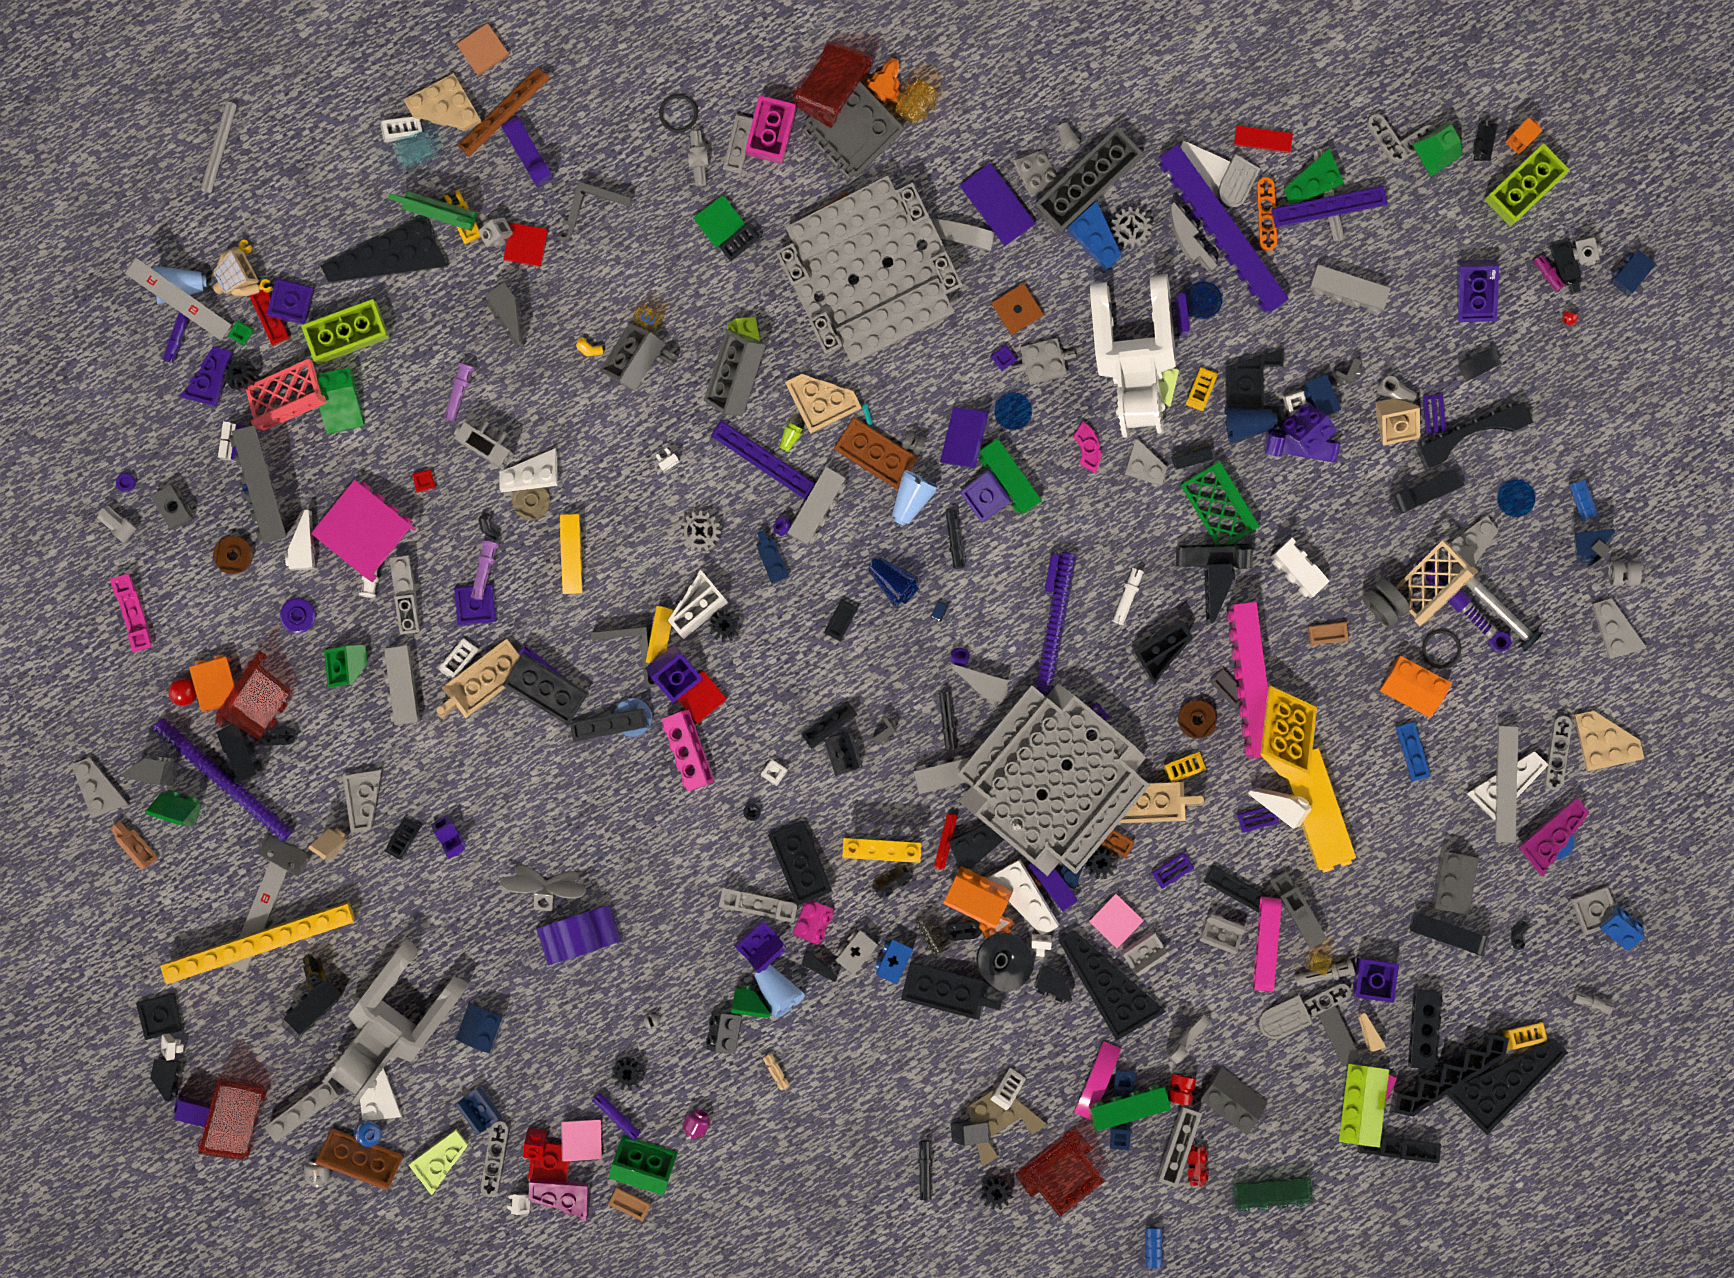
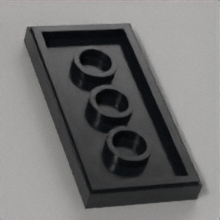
M522 653L502 685L566 725H569L589 694L586 690L525 653Z
M804 821L768 835L797 907L833 892Z

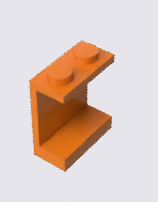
M218 655L212 657V661L200 660L194 662V666L189 667L201 712H208L242 702L241 695L237 694L230 670V657Z

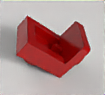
M528 1127L523 1147L524 1158L542 1160L547 1130Z

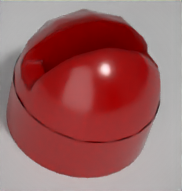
M1564 311L1562 321L1565 325L1572 326L1577 322L1579 315Z

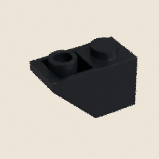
M1043 965L1034 985L1035 988H1038L1037 992L1044 996L1052 994L1056 996V1001L1066 1004V1001L1071 1002L1072 997L1062 973Z
M158 1057L154 1059L150 1078L164 1100L170 1102L178 1095L179 1086H177V1081L182 1076L183 1067H180V1061H167L165 1058Z

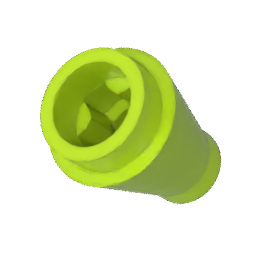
M789 422L784 428L779 448L789 452L802 435V428Z

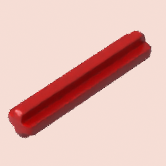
M950 813L946 815L934 863V868L945 869L950 850L948 839L953 838L957 815Z

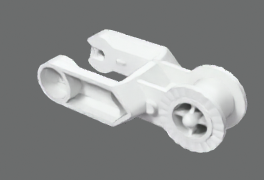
M1168 274L1150 277L1153 307L1152 321L1154 322L1155 337L1114 342L1110 288L1107 286V282L1090 283L1098 373L1100 376L1113 377L1114 384H1118V407L1116 408V414L1120 419V430L1123 438L1129 436V428L1156 425L1157 433H1164L1162 412L1165 410V404L1161 400L1158 379H1162V372L1176 367Z

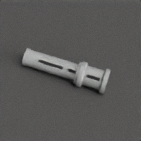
M1347 959V962L1331 963L1330 967L1294 974L1298 987L1330 978L1339 980V977L1355 976L1351 959Z

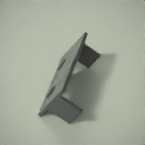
M1598 540L1591 549L1599 557L1593 561V564L1589 565L1588 569L1600 563L1615 544L1607 547L1602 541Z
M268 834L260 842V849L257 852L258 855L299 877L312 857L295 846H289L271 835L268 836ZM269 851H274L275 856L269 857L267 853ZM293 862L295 867L288 868L287 864Z

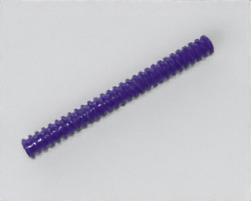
M1069 552L1060 553V564L1057 566L1059 570L1056 572L1058 576L1055 577L1057 582H1054L1056 588H1053L1055 593L1052 594L1054 598L1051 602L1053 604L1050 606L1049 623H1047L1048 629H1046L1047 635H1045L1046 641L1043 642L1045 647L1042 648L1044 652L1041 653L1043 658L1040 659L1042 664L1039 665L1041 669L1038 670L1040 675L1037 676L1039 680L1036 682V685H1038L1036 689L1045 697L1051 692L1050 689L1053 687L1051 683L1054 682L1053 676H1055V673L1053 672L1056 670L1058 646L1061 645L1059 641L1062 639L1060 635L1063 634L1061 631L1064 628L1062 623H1065L1063 618L1066 617V614H1064L1067 611L1065 607L1068 605L1066 601L1069 599L1070 582H1072L1071 576L1074 574L1072 573V570L1075 568L1073 564L1076 563L1074 558L1077 557Z
M163 718L156 723L153 731L158 732V736H162V739L167 740L168 744L171 743L172 748H176L177 752L180 751V755H184L186 760L189 759V763H194V767H198L199 771H203V775H208V779H212L213 783L216 782V786L221 787L222 791L225 790V794L230 795L231 799L234 798L236 803L239 802V806H243L245 811L248 810V814H253V818H257L258 822H262V826H266V829L271 830L272 834L275 833L276 838L279 837L280 841L283 842L292 834V827L289 828L288 824H284L283 820H279V816H275L274 812H270V808H265L266 805H262L260 800L257 801L256 796L253 797L251 792H247L248 789H243L242 784H235L234 777H230V774L225 773L224 769L221 770V766L216 765L215 761L212 762L211 757H207L206 753H202L203 750H198V746H194L192 741L189 742V738H184L185 735L180 734L179 730H175L176 727L171 726L170 722H166L167 719Z

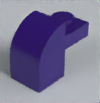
M448 814L431 824L433 832L441 842L448 859L458 856L465 850L466 843Z

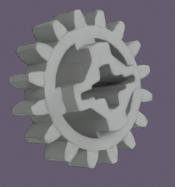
M1129 207L1128 212L1122 209L1121 215L1115 214L1117 220H1112L1111 224L1114 227H1111L1110 231L1115 232L1113 238H1118L1117 245L1122 242L1124 243V249L1127 245H1130L1132 250L1135 244L1140 248L1141 241L1143 243L1147 242L1146 237L1151 235L1147 230L1152 229V225H1147L1150 218H1144L1146 212L1140 214L1139 208L1134 212ZM1127 217L1126 222L1119 225L1120 221ZM1130 221L1132 227L1135 228L1132 234L1128 228ZM1143 232L1142 236L1136 239V234Z
M702 511L697 516L692 512V518L686 516L687 522H681L684 529H680L679 532L684 534V536L680 539L686 540L685 547L691 545V551L698 548V552L701 553L702 548H704L708 552V546L714 548L713 542H719L720 540L716 537V535L721 534V531L716 529L720 527V524H714L716 518L710 519V513L708 512L705 516H703ZM699 519L706 520L704 523L695 522V520ZM689 525L692 528V534L690 535V537H688ZM694 526H696L699 529L704 528L703 532L707 538L701 536L700 534L696 536L697 531ZM711 527L713 528L712 538L708 535V530ZM703 540L705 544H695V542Z

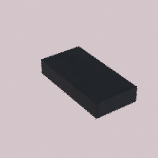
M841 599L824 634L841 642L859 608Z

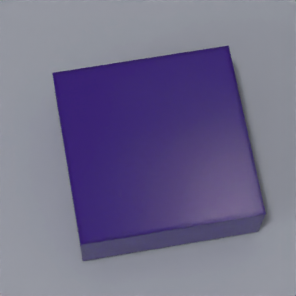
M1007 345L990 356L1001 372L1017 361Z

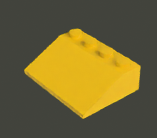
M1269 686L1260 755L1280 776L1297 782L1310 775L1317 707Z

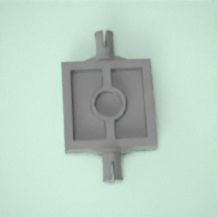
M1055 338L1020 347L1023 358L1022 364L1011 366L1013 374L1024 371L1028 376L1029 384L1032 385L1067 376L1065 360L1076 358L1074 350L1063 353L1058 339Z

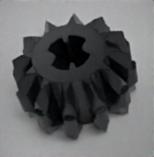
M240 358L238 362L233 359L232 365L227 364L228 369L224 370V380L231 389L241 392L243 388L248 390L249 385L254 386L253 380L257 379V370L250 361Z
M724 610V616L721 615L720 611H717L716 613L719 618L711 616L715 623L708 624L709 627H715V629L710 631V634L718 632L715 636L716 640L722 635V642L726 641V636H728L730 641H733V637L730 634L739 635L734 629H741V625H735L734 623L739 622L740 619L735 618L732 620L735 615L734 612H731L728 617V610ZM724 621H728L727 624H730V628H726V631H722V627L720 628V624H723Z
M1098 847L1096 855L1093 853V858L1087 860L1091 864L1086 865L1085 868H1092L1089 872L1090 876L1096 872L1095 879H1099L1101 873L1103 879H1107L1106 872L1112 876L1114 873L1110 868L1117 869L1116 865H1111L1112 862L1117 861V858L1110 859L1114 852L1110 851L1106 855V847L1102 849V854ZM1104 858L1103 862H1106V866H1102L1099 869L1096 861Z
M625 1057L623 1059L624 1065L619 1060L616 1062L619 1068L613 1067L612 1070L618 1074H613L611 1078L619 1079L614 1084L617 1086L621 1082V1090H624L625 1086L628 1085V1090L631 1091L632 1083L638 1088L639 1083L636 1080H644L642 1076L638 1075L643 1074L644 1069H637L641 1066L640 1062L636 1066L633 1065L635 1058H632L630 1064H628V1059ZM625 1069H627V1071H632L631 1079H629V1077L625 1078L623 1076L625 1074Z
M999 1176L997 1182H995L994 1177H990L992 1183L989 1184L988 1181H984L987 1188L981 1187L980 1191L986 1194L981 1195L980 1198L982 1200L987 1199L984 1203L985 1206L992 1203L991 1209L994 1210L996 1204H998V1208L1001 1210L1002 1202L1006 1206L1009 1205L1006 1198H1013L1011 1194H1008L1013 1189L1012 1187L1005 1188L1009 1183L1007 1180L1001 1184L1002 1177ZM995 1189H999L1001 1196L997 1195L998 1198H994L993 1193H991L993 1190L995 1192Z

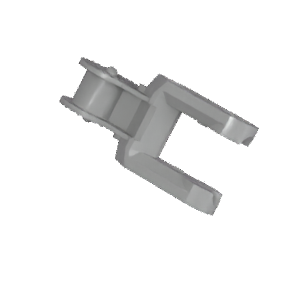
M408 938L405 939L348 1015L357 1027L353 1033L357 1037L353 1039L343 1054H336L333 1061L335 1064L322 1080L324 1084H327L332 1077L356 1096L351 1102L353 1105L359 1102L368 1088L372 1089L377 1085L376 1078L388 1060L393 1062L398 1057L411 1062L469 985L465 980L452 977L435 1002L426 1009V1014L417 1026L383 1002L382 998L391 987L395 986L400 974L419 951Z

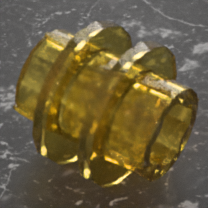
M917 78L913 84H905L904 88L908 92L906 95L899 93L896 96L899 103L895 109L903 119L915 125L920 119H928L929 115L925 111L927 108L934 110L937 106L934 101L937 91L927 82Z

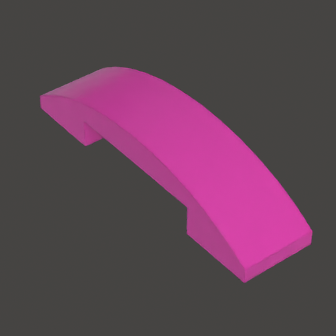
M130 574L110 579L129 633L127 636L132 651L137 652L152 647L143 608Z
M1105 1041L1102 1042L1090 1076L1073 1113L1091 1120L1088 1109L1093 1108V1103L1101 1101L1121 1048Z

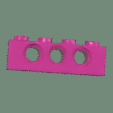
M681 711L663 718L662 727L668 736L669 747L676 758L675 764L681 772L682 784L687 789V792L714 783L715 781L690 711ZM679 729L682 731V737L678 735ZM685 747H686V748L688 749V751H689L688 756L685 754V751H684ZM692 765L695 768V773H692L691 771Z

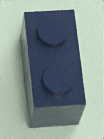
M1639 250L1635 253L1630 252L1623 260L1625 265L1622 268L1618 267L1611 275L1614 278L1610 283L1627 296L1634 293L1656 265L1655 262Z
M1327 374L1303 385L1302 391H1304L1306 400L1309 399L1310 404L1321 412L1330 416L1341 410Z

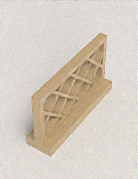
M1442 540L1395 588L1399 590L1401 587H1409V597L1404 598L1409 600L1408 604L1411 608L1409 612L1416 619L1415 622L1422 626L1471 580L1478 571L1474 567H1470L1445 540ZM1442 546L1448 551V559L1439 558V549ZM1427 561H1435V572L1425 571V563ZM1439 561L1448 562V572H1439ZM1452 562H1459L1464 569L1460 573L1452 572ZM1414 574H1422V584H1412V576ZM1426 574L1435 575V585H1426ZM1439 575H1448L1447 585H1439ZM1412 587L1422 588V598L1412 596ZM1426 588H1435L1434 598H1426ZM1413 601H1422V610L1417 612L1413 608Z

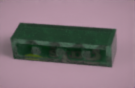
M1309 1177L1231 1183L1233 1207L1238 1209L1239 1212L1250 1211V1208L1258 1207V1210H1268L1269 1206L1288 1208L1289 1204L1304 1207L1308 1206V1203L1313 1202L1311 1179Z

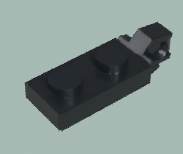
M1570 241L1551 246L1550 250L1560 279L1565 283V286H1569L1571 295L1579 293L1581 291L1579 282L1582 281Z

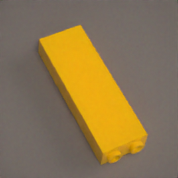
M1319 748L1312 750L1310 775L1297 782L1287 778L1286 781L1291 795L1305 798L1312 807L1301 825L1316 869L1322 870L1324 873L1333 870L1334 865L1341 864L1342 867L1351 864L1352 859H1355L1356 856Z

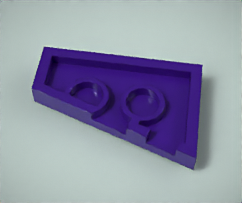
M212 347L200 365V370L195 377H192L189 382L190 385L185 392H182L180 397L217 407L225 382L224 370L228 369L227 364L230 365L233 352Z

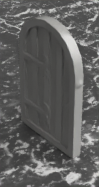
M1234 154L1219 185L1218 195L1221 202L1228 207H1238L1243 204L1260 168Z
M1300 995L1269 1008L1262 1014L1259 1022L1260 1030L1270 1039L1284 1038L1313 1024Z

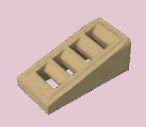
M1359 1012L1357 1015L1367 1049L1373 1052L1386 1048L1368 1016L1364 1012Z

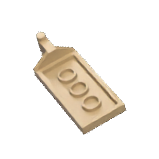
M507 639L442 687L449 700L437 708L439 718L444 719L457 708L466 719L506 689L502 685L520 658V655Z
M1184 782L1148 783L1150 786L1118 824L1186 821L1185 806H1202L1204 798L1202 796L1185 797Z

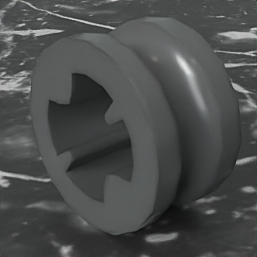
M663 349V354L658 357L673 366V361L677 360L678 357Z

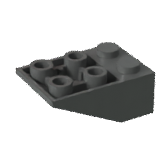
M502 283L485 295L488 299L486 304L494 315L498 313L499 316L496 319L504 330H509L507 335L515 346L519 344L523 348L520 305L506 284Z

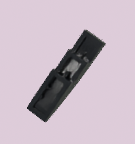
M1381 1135L1380 1147L1358 1145V1152L1404 1160L1439 1163L1441 1144Z

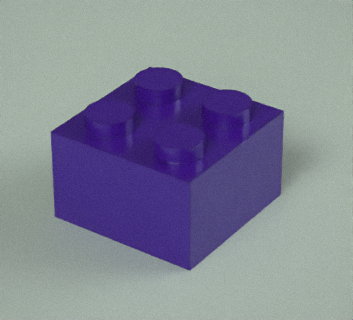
M675 644L645 667L650 677L672 703L703 679L697 669Z
M1357 958L1352 996L1394 1003L1399 964Z

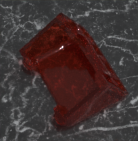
M834 41L831 44H826L822 52L824 53L802 87H797L792 96L794 98L793 104H796L798 109L832 129L837 121L835 117L842 112L843 106L859 82L864 79V76L867 77L871 71L874 57L867 53Z
M218 1073L216 1090L213 1092L211 1105L201 1135L202 1139L198 1143L197 1154L244 1161L245 1157H249L251 1146H248L260 1102L265 1100L267 1090L264 1089V1084Z

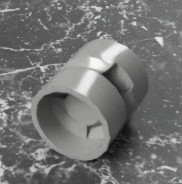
M1623 561L1610 562L1608 573L1611 586H1623L1624 583L1627 586L1640 585L1642 570L1639 561H1627L1626 564Z

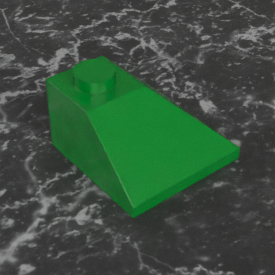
M1443 123L1412 144L1430 177L1462 156L1461 140L1452 124Z
M365 645L342 646L324 650L327 688L350 685L355 682L367 665Z
M740 985V988H735L731 1013L763 1018L771 1017L769 1008L755 990H751V986Z

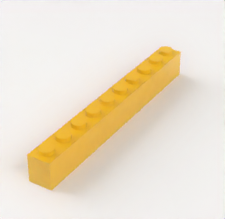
M347 901L163 962L160 968L167 985L353 923L355 917L350 902Z

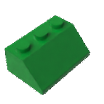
M622 1135L611 1166L609 1179L664 1196L678 1152L638 1139L632 1141L630 1137Z

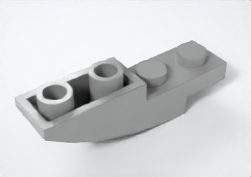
M1173 203L1169 209L1170 220L1175 238L1181 250L1191 264L1198 260L1210 274L1218 266L1216 264L1217 260L1211 253L1207 254L1203 249L1205 248L1203 243L1199 239L1194 238L1199 232L1197 224L1192 219L1189 221L1185 216V210L1180 205L1177 206Z
M409 555L390 557L389 561L400 635L420 632L415 582Z

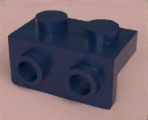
M480 1086L455 1104L477 1135L502 1118Z

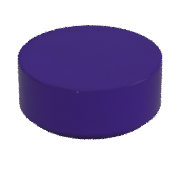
M122 473L116 479V486L122 492H131L136 487V479L129 473Z
M785 516L779 517L774 524L773 530L776 534L784 536L791 528L792 522Z
M955 648L951 651L950 661L954 665L965 666L968 664L970 654L967 650Z

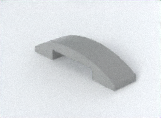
M931 218L941 240L991 251L994 232L967 224Z
M722 888L718 906L794 923L797 911L796 903Z

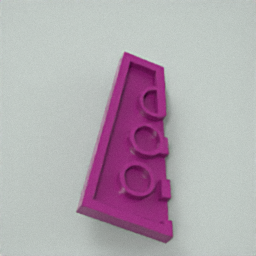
M1574 797L1517 846L1542 877L1547 872L1546 870L1549 865L1556 860L1557 854L1562 847H1565L1569 842L1568 839L1572 833L1576 832L1589 814V811L1577 797Z

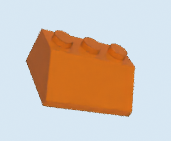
M1399 656L1395 659L1379 691L1431 718L1444 700L1452 683Z
M961 866L943 904L996 929L1013 891Z

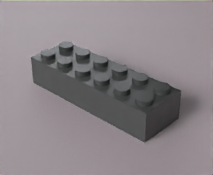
M1117 126L1034 205V210L1061 236L1079 216L1142 159L1144 153Z
M255 425L231 431L232 435L229 436L232 447L236 446L238 453L234 455L237 466L241 465L243 471L239 473L242 484H246L248 491L245 492L248 503L252 502L254 509L250 510L253 522L257 521L259 527L255 529L258 540L268 543L286 538Z

